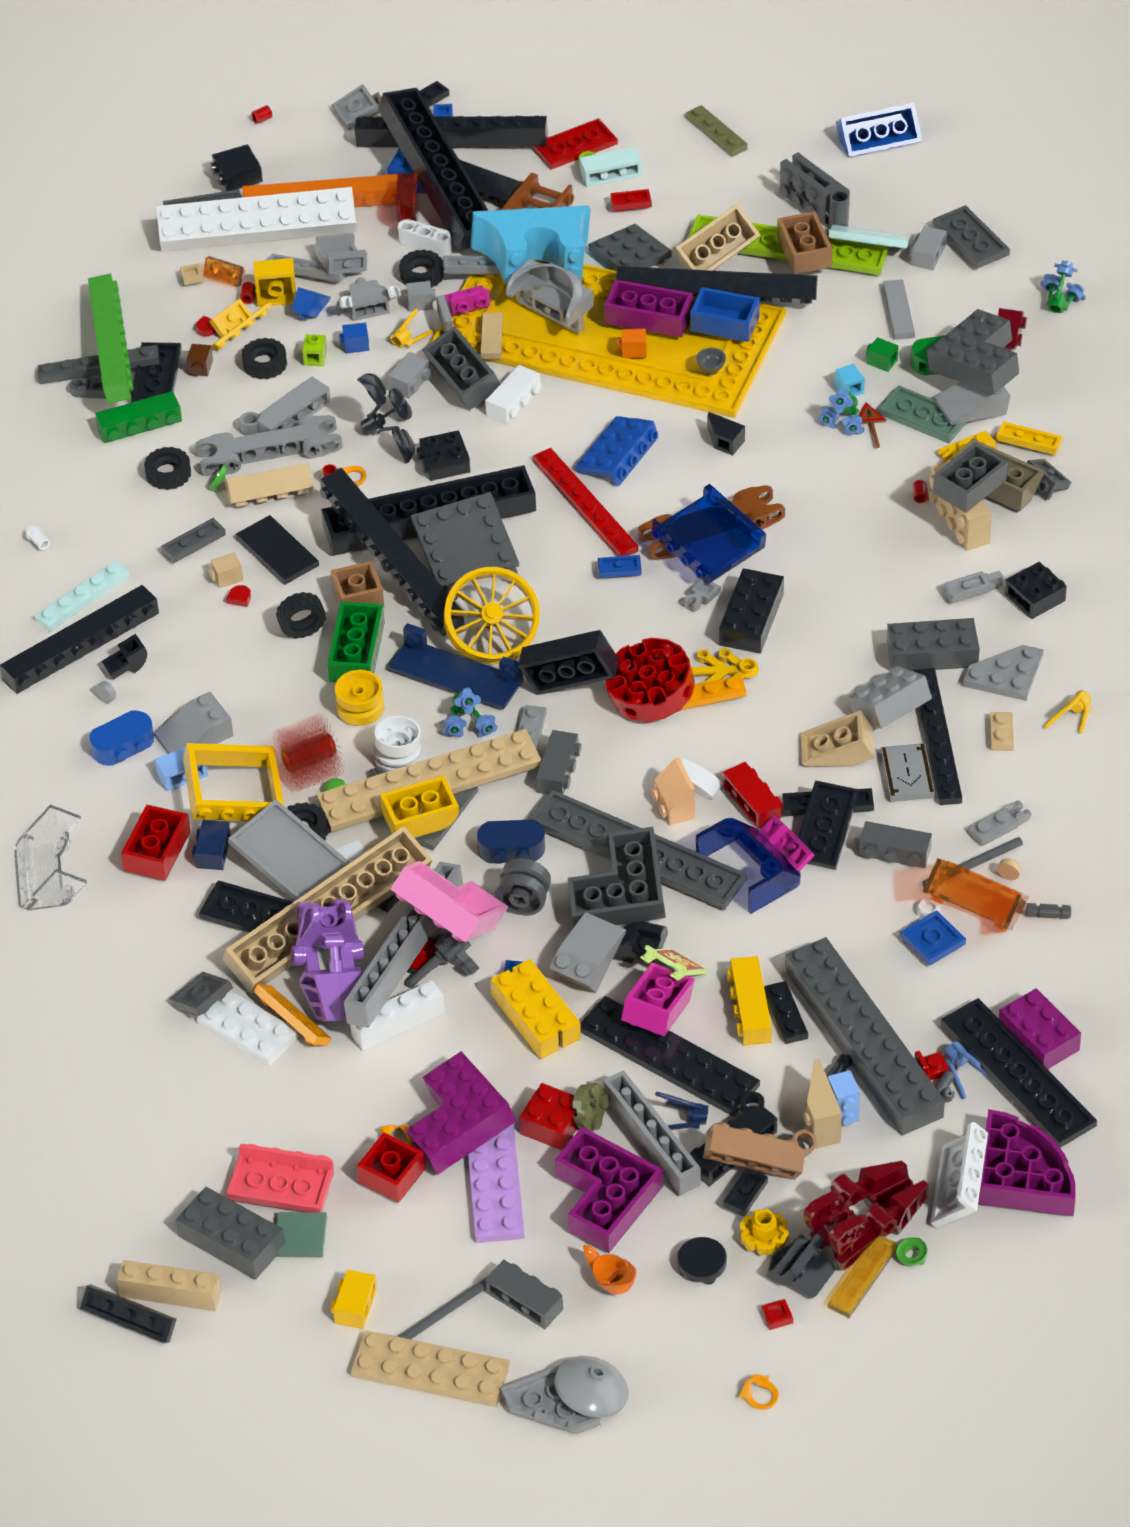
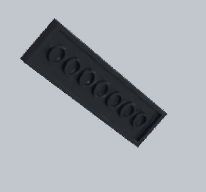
M604 996L581 1022L580 1033L732 1117L741 1108V1097L747 1092L756 1091L760 1086L758 1078L670 1030L665 1036L621 1020L624 1005L607 996Z
M979 998L941 1019V1026L971 1056L980 1062V1066L1060 1148L1097 1126V1119Z

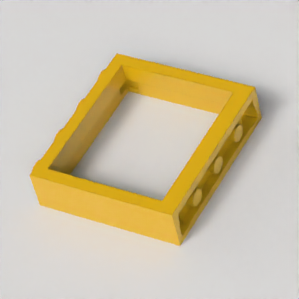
M186 744L183 763L192 819L249 822L275 799L284 805L274 746ZM197 765L266 767L272 802L202 800Z

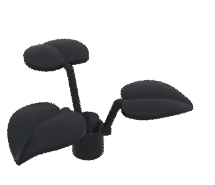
M372 373L362 375L357 381L365 387L370 397L377 404L374 410L367 415V418L361 421L362 430L367 435L374 432L380 433L392 430L393 438L405 464L408 463L415 453V444L409 433L405 429L400 430L399 426L384 428L383 426L386 423L385 418L396 411L402 420L410 419L412 417L410 404L398 389L393 388L389 391L388 395L391 404L395 408L383 415L381 413L377 414L376 412L386 403L387 399L384 396L386 388L377 375Z

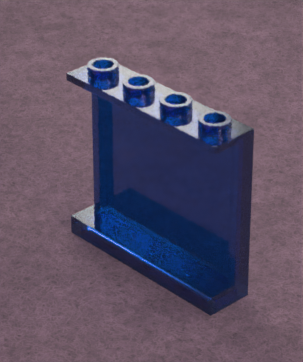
M711 484L703 488V496L662 523H659L656 519L652 520V535L655 540L660 541L666 546L667 550L677 556L684 566H688L699 579H702L707 584H710L765 548L766 533Z

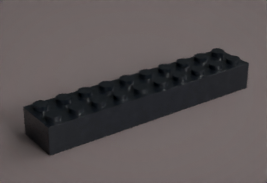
M418 88L383 93L378 111L445 228L450 232L451 238L458 250L471 248L473 212L489 210Z
M525 465L369 498V501L402 540L417 537L411 522V515L488 492L492 494L501 519L536 511V493ZM332 507L321 509L323 528L333 555L368 548L365 543H361L358 540L356 532L346 526L344 518L340 514H336Z

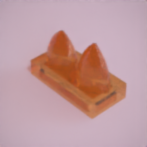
M211 256L205 258L204 277L235 287L241 286L242 276L245 274L243 266Z

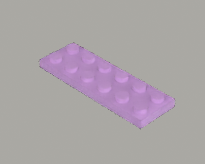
M512 1124L468 1154L476 1243L525 1239L514 1124Z

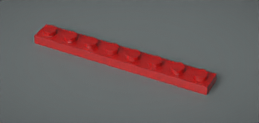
M551 447L533 455L535 464L617 556H630L639 551L638 544Z

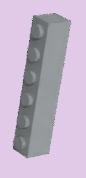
M623 1070L603 1080L604 1092L610 1097L609 1105L653 1162L663 1169L664 1176L681 1196L700 1186L701 1168L626 1072Z

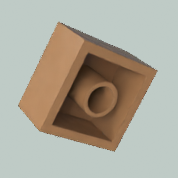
M372 561L331 570L332 589L339 607L340 602L383 604L384 608L383 589Z

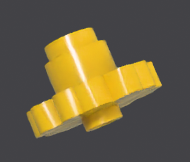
M769 1209L755 1210L753 1216H745L740 1223L741 1243L748 1251L756 1250L759 1255H772L775 1253L776 1248L783 1249L789 1240L788 1222L780 1213L773 1214Z

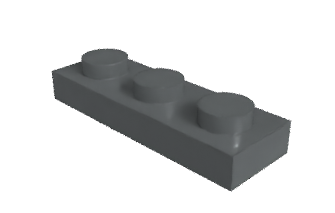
M212 518L161 546L162 552L175 563L225 536V528Z

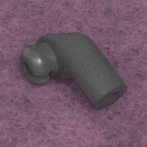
M948 1070L943 1073L935 1085L946 1103L951 1102L955 1096L954 1091H951L949 1087L955 1075Z

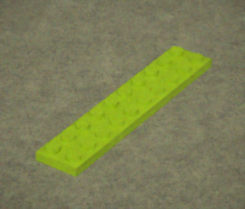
M697 214L689 237L717 217ZM752 223L761 236L740 253L788 261L777 237V226ZM826 234L833 249L832 267L830 268L881 275L889 252V246L829 238V234Z

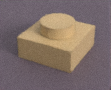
M199 263L180 267L184 285L204 282Z

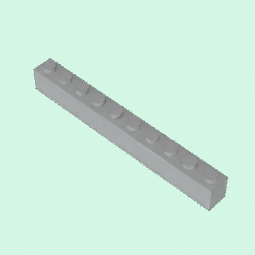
M446 862L438 863L434 869L435 872L457 887L463 885L460 865ZM412 904L407 908L345 999L344 1007L347 1024L366 1028L370 1027L437 927L433 923L432 918L414 910L415 906Z

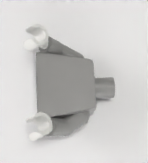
M363 277L357 278L355 284L349 286L350 292L340 297V307L344 310H348L351 307L353 321L389 314V301L396 298V296H401L399 285L386 288L380 286L377 280L366 281Z

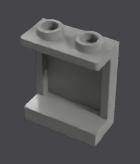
M353 233L316 237L315 254L328 275L367 271L366 250H357Z

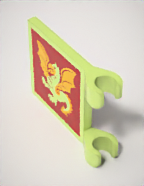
M646 945L644 949L647 951L640 957V959L647 963L657 958L674 968L675 972L671 973L670 976L677 981L688 975L707 974L709 971L672 948L654 949Z

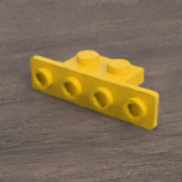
M238 299L209 321L221 337L211 345L212 350L214 348L220 350L228 344L226 340L229 337L233 340L241 334L240 329L242 327L247 329L255 323L254 318L258 317L260 319L269 312L267 308L272 305L271 302H268L251 314L241 299Z

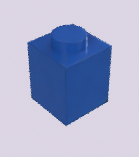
M366 322L342 325L343 333L339 334L340 346L344 345L345 353L369 351Z

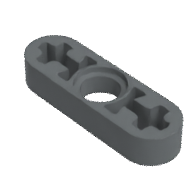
M75 378L70 382L71 394L74 397L106 399L104 389L95 390L96 387H103L102 379Z

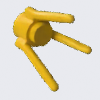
M417 308L413 310L402 326L391 335V341L396 347L402 348L405 345L409 348L413 343L435 332V329H431L410 339L411 332L406 327L418 312Z
M1077 691L1073 698L1044 725V728L1047 729L1062 714L1071 709L1076 713L1083 712L1079 733H1083L1088 714L1092 709L1089 706L1092 700L1091 696L1086 691Z

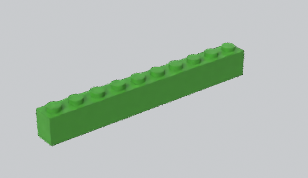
M111 273L88 278L102 384L107 404L131 399L130 391L134 390L117 280L113 281Z

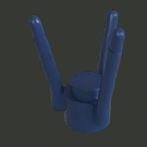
M655 1092L656 1096L668 1100L667 1103L669 1105L688 1109L687 1119L692 1120V1122L667 1125L670 1130L684 1128L699 1129L700 1124L707 1123L709 1105L694 1103L661 1092Z

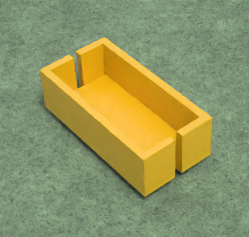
M531 959L513 967V972L507 970L491 978V996L540 1060L559 1051L558 1032H560V1046L562 1048L580 1040V1021Z

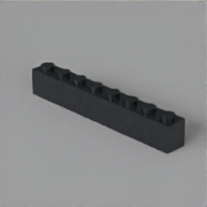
M140 585L0 664L2 680L16 694L28 689L35 683L159 614L157 598L146 587Z

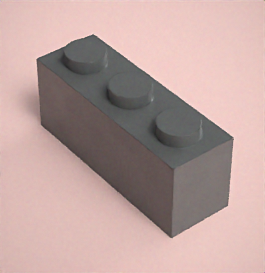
M552 730L536 776L537 793L548 795L551 790H555L564 794L565 789H569L571 783L570 774L575 772L576 756H580L582 744L578 740V734Z
M865 821L859 840V856L926 868L931 851L932 833Z
M503 1259L485 1279L487 1294L543 1329H546L563 1311V1295L557 1289L546 1286L539 1278L533 1275L530 1276L514 1263L511 1264Z

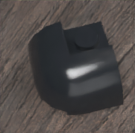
M645 921L632 922L625 925L623 929H626V933L613 960L632 964L634 959L642 960L640 957L646 953L647 950L644 949L646 945L654 949H662L668 936L667 927Z

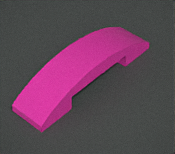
M776 815L759 830L798 872L815 856Z

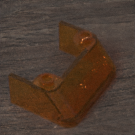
M937 858L923 890L924 893L931 894V900L943 904L944 900L991 920L994 922V928L1004 932L1007 929H1013L1030 897L958 864Z

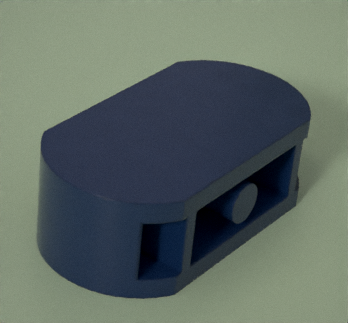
M533 819L487 821L477 831L478 854L487 863H507L512 859L519 858L537 861L545 852V830L538 821Z

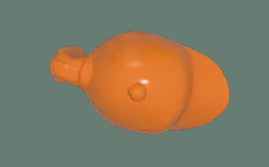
M583 1245L586 1261L593 1271L596 1283L605 1291L615 1295L624 1294L629 1291L636 1279L637 1272L634 1265L614 1254L600 1256L598 1251L592 1246Z

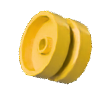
M353 670L343 674L337 680L335 696L337 714L341 720L351 725L361 726L373 723L382 716L384 711L382 681L376 674L366 670Z

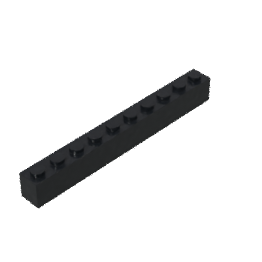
M547 116L435 117L451 147L547 146ZM356 117L354 130L357 147H399L382 117Z
M617 266L616 280L699 294L701 287L760 297V301L772 302V298H780V302L792 303V299H800V303L812 304V300H817V275Z
M342 467L320 479V493L322 497L330 501L335 513L340 514L344 518L346 526L356 532L358 540L366 544L372 557H376L380 561L383 570L392 575L394 583L398 587H402L410 602L413 601L417 605L420 614L428 618L434 631H439L443 637L446 636L444 608L448 593ZM453 601L451 610H461L456 602ZM451 615L455 630L464 625V616Z

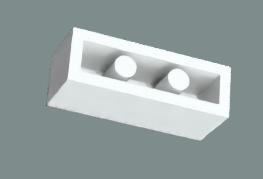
M518 365L485 400L486 416L508 424L512 418L517 416L521 408L528 404L533 395L539 392L541 388L540 373Z

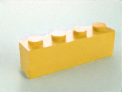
M759 957L731 958L730 968H727L726 971L727 980L732 982L733 985L730 986L731 1000L736 1001V1004L733 1005L734 1018H739V1023H736L737 1035L742 1037L744 1046L772 1043V1027Z

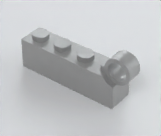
M312 376L259 414L256 412L242 414L240 417L241 431L252 435L294 427L298 420L314 415L331 402L329 387Z

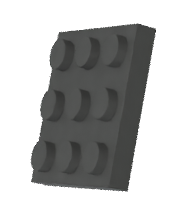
M637 224L629 225L626 228L589 243V251L616 271L617 266L650 267L672 257L671 249Z

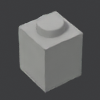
M430 281L406 283L409 312L415 308L418 311L433 309L432 301H436L435 289H431Z

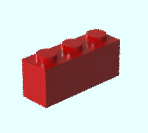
M746 761L723 771V788L758 829L762 828L774 815L781 819L783 805L780 798L774 796L768 784L758 777L756 770L751 768Z

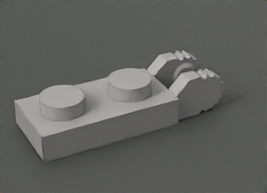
M1017 800L1009 804L1007 808H1003L969 826L968 832L981 846H984L1015 830L1019 825L1029 820L1032 814L1028 809L1020 811L1023 808V804Z

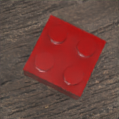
M541 1082L519 1116L520 1134L563 1150L578 1128L573 1116H577V1109H573L575 1095Z
M383 1132L357 1164L358 1182L399 1203L426 1169L424 1152Z

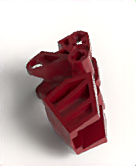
M902 1160L861 1168L859 1179L856 1183L846 1174H841L831 1184V1192L810 1202L803 1212L805 1223L812 1230L809 1234L810 1238L816 1234L823 1238L824 1242L819 1248L822 1249L828 1245L834 1253V1261L841 1270H846L880 1236L885 1237L893 1230L897 1234L902 1232L928 1198L929 1184L925 1180L913 1184V1181L909 1178L907 1164ZM863 1200L870 1209L866 1212L865 1216H856L849 1207Z

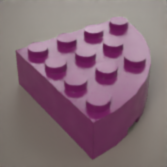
M988 1109L985 1131L988 1132L978 1204L1074 1216L1076 1183L1068 1165V1159L1057 1143L1037 1126L1019 1121L1017 1116Z

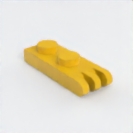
M985 430L940 448L938 454L947 462L972 439L995 449L996 442Z

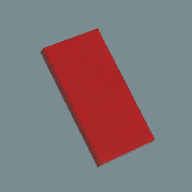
M597 118L548 137L547 146H532V149L552 170L578 160V156L583 152L596 153L617 145L618 139Z

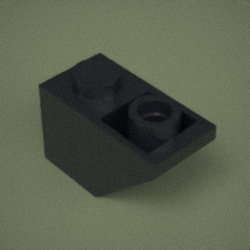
M711 412L707 414V430L714 448L733 456L745 442V426Z

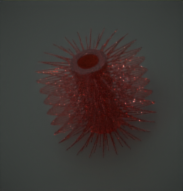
M321 718L314 722L317 725L316 727L309 728V725L303 727V729L302 726L297 727L284 734L286 737L285 742L284 739H281L282 744L279 746L281 750L280 755L285 769H287V778L288 771L289 776L292 773V781L294 777L295 780L296 778L298 780L300 776L301 780L300 782L298 781V787L309 781L313 783L322 777L328 776L330 773L337 772L335 765L338 761V750L332 738L333 735L331 736L327 730L325 731V721L321 728L319 721H322Z

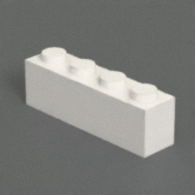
M433 980L388 1000L369 1028L350 1025L351 1035L361 1050L364 1051L444 1014V996Z

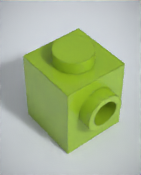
M305 335L302 349L304 366H324L327 353L326 335Z

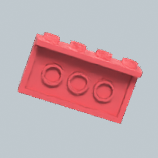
M240 1144L238 1149L239 1158L227 1191L228 1199L301 1212L323 1211L334 1175L332 1158L325 1155L306 1154L300 1151L281 1150L275 1147L268 1148L255 1144Z

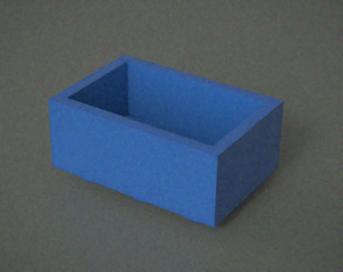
M701 287L690 312V331L749 342L760 317V298Z

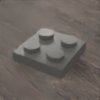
M202 971L169 1000L172 1006L200 1016L206 1013L218 1000L223 999L233 989L230 980Z

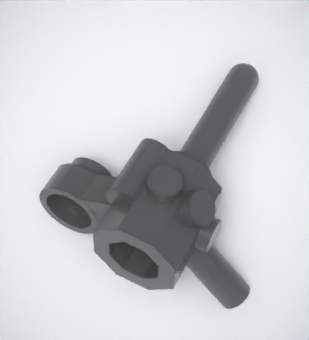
M450 931L447 934H437L435 937L437 943L434 945L437 949L434 952L435 955L407 980V985L414 987L439 963L447 961L451 964L456 959L461 962L459 967L467 976L469 974L473 975L480 968L465 952L471 946L470 942L456 940L452 937Z

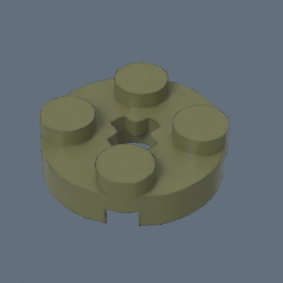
M588 1081L586 1085L581 1084L576 1091L573 1109H577V1116H573L575 1124L580 1129L584 1127L588 1130H599L602 1126L605 1109L610 1104V1097L605 1094L601 1084Z

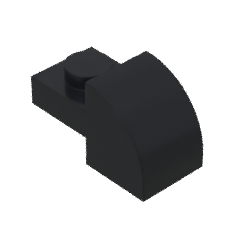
M136 633L119 643L117 646L120 650L102 661L113 680L130 669L136 673L147 660V650Z

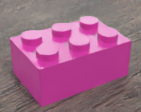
M651 963L626 996L621 1020L633 1026L649 1030L654 1034L665 1036L690 1002L695 979L685 976L677 981L670 976L675 971Z

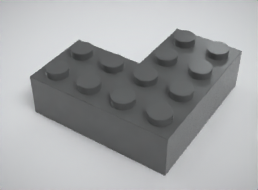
M977 309L927 350L929 371L991 394L997 393L1019 374L1017 353L1004 349L1012 341L1010 320Z
M654 827L608 833L613 871L567 878L574 927L585 912L614 925L666 918Z

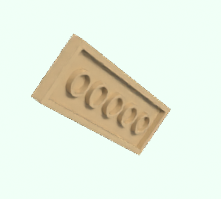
M365 1330L351 1375L352 1377L497 1407L501 1396L500 1388L504 1386L510 1368V1360Z

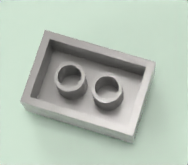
M902 667L892 668L889 673L875 678L872 683L858 688L855 693L848 696L853 713L861 710L869 723L880 729L932 699L925 675Z

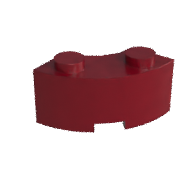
M999 308L998 316L1010 320L1012 341L1005 348L1016 349L1017 346L1021 347L1023 338L1021 331L1026 329L1027 317H1024L1023 311Z

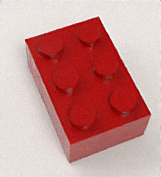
M146 804L121 852L124 871L166 881L191 833L189 815Z

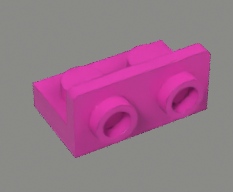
M482 285L444 295L447 306L453 316L490 306V292L488 289H484Z

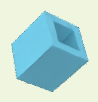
M854 364L835 370V386L838 390L843 388L847 393H852L853 396L864 394L865 378Z

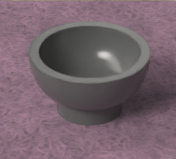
M705 348L698 352L696 360L698 366L705 374L715 375L724 366L726 355L720 349Z

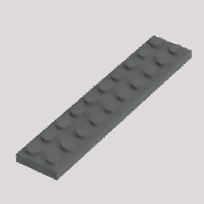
M551 790L529 818V820L538 821L543 826L545 832L611 860L608 833L640 829L636 825L555 790ZM655 834L661 882L725 910L747 881V873Z

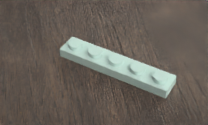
M114 560L36 614V622L51 632L130 576L129 570Z

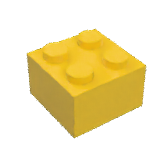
M293 258L253 261L258 307H262L268 302H271V306L293 304L296 295Z

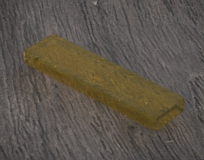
M880 1236L858 1259L828 1302V1308L850 1318L896 1253L898 1243Z

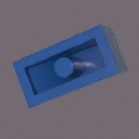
M298 287L291 310L298 312L297 316L309 319V316L317 318L331 297Z

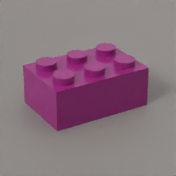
M1037 988L999 1009V1019L1047 1069L1080 1051L1081 1032Z

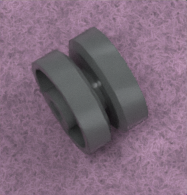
M523 858L512 859L502 869L500 881L495 892L496 898L508 906L507 911L524 916L534 915L544 907L547 898L546 894L551 884V875L538 862Z

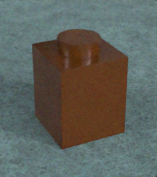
M191 344L186 359L188 375H209L213 363L211 345Z

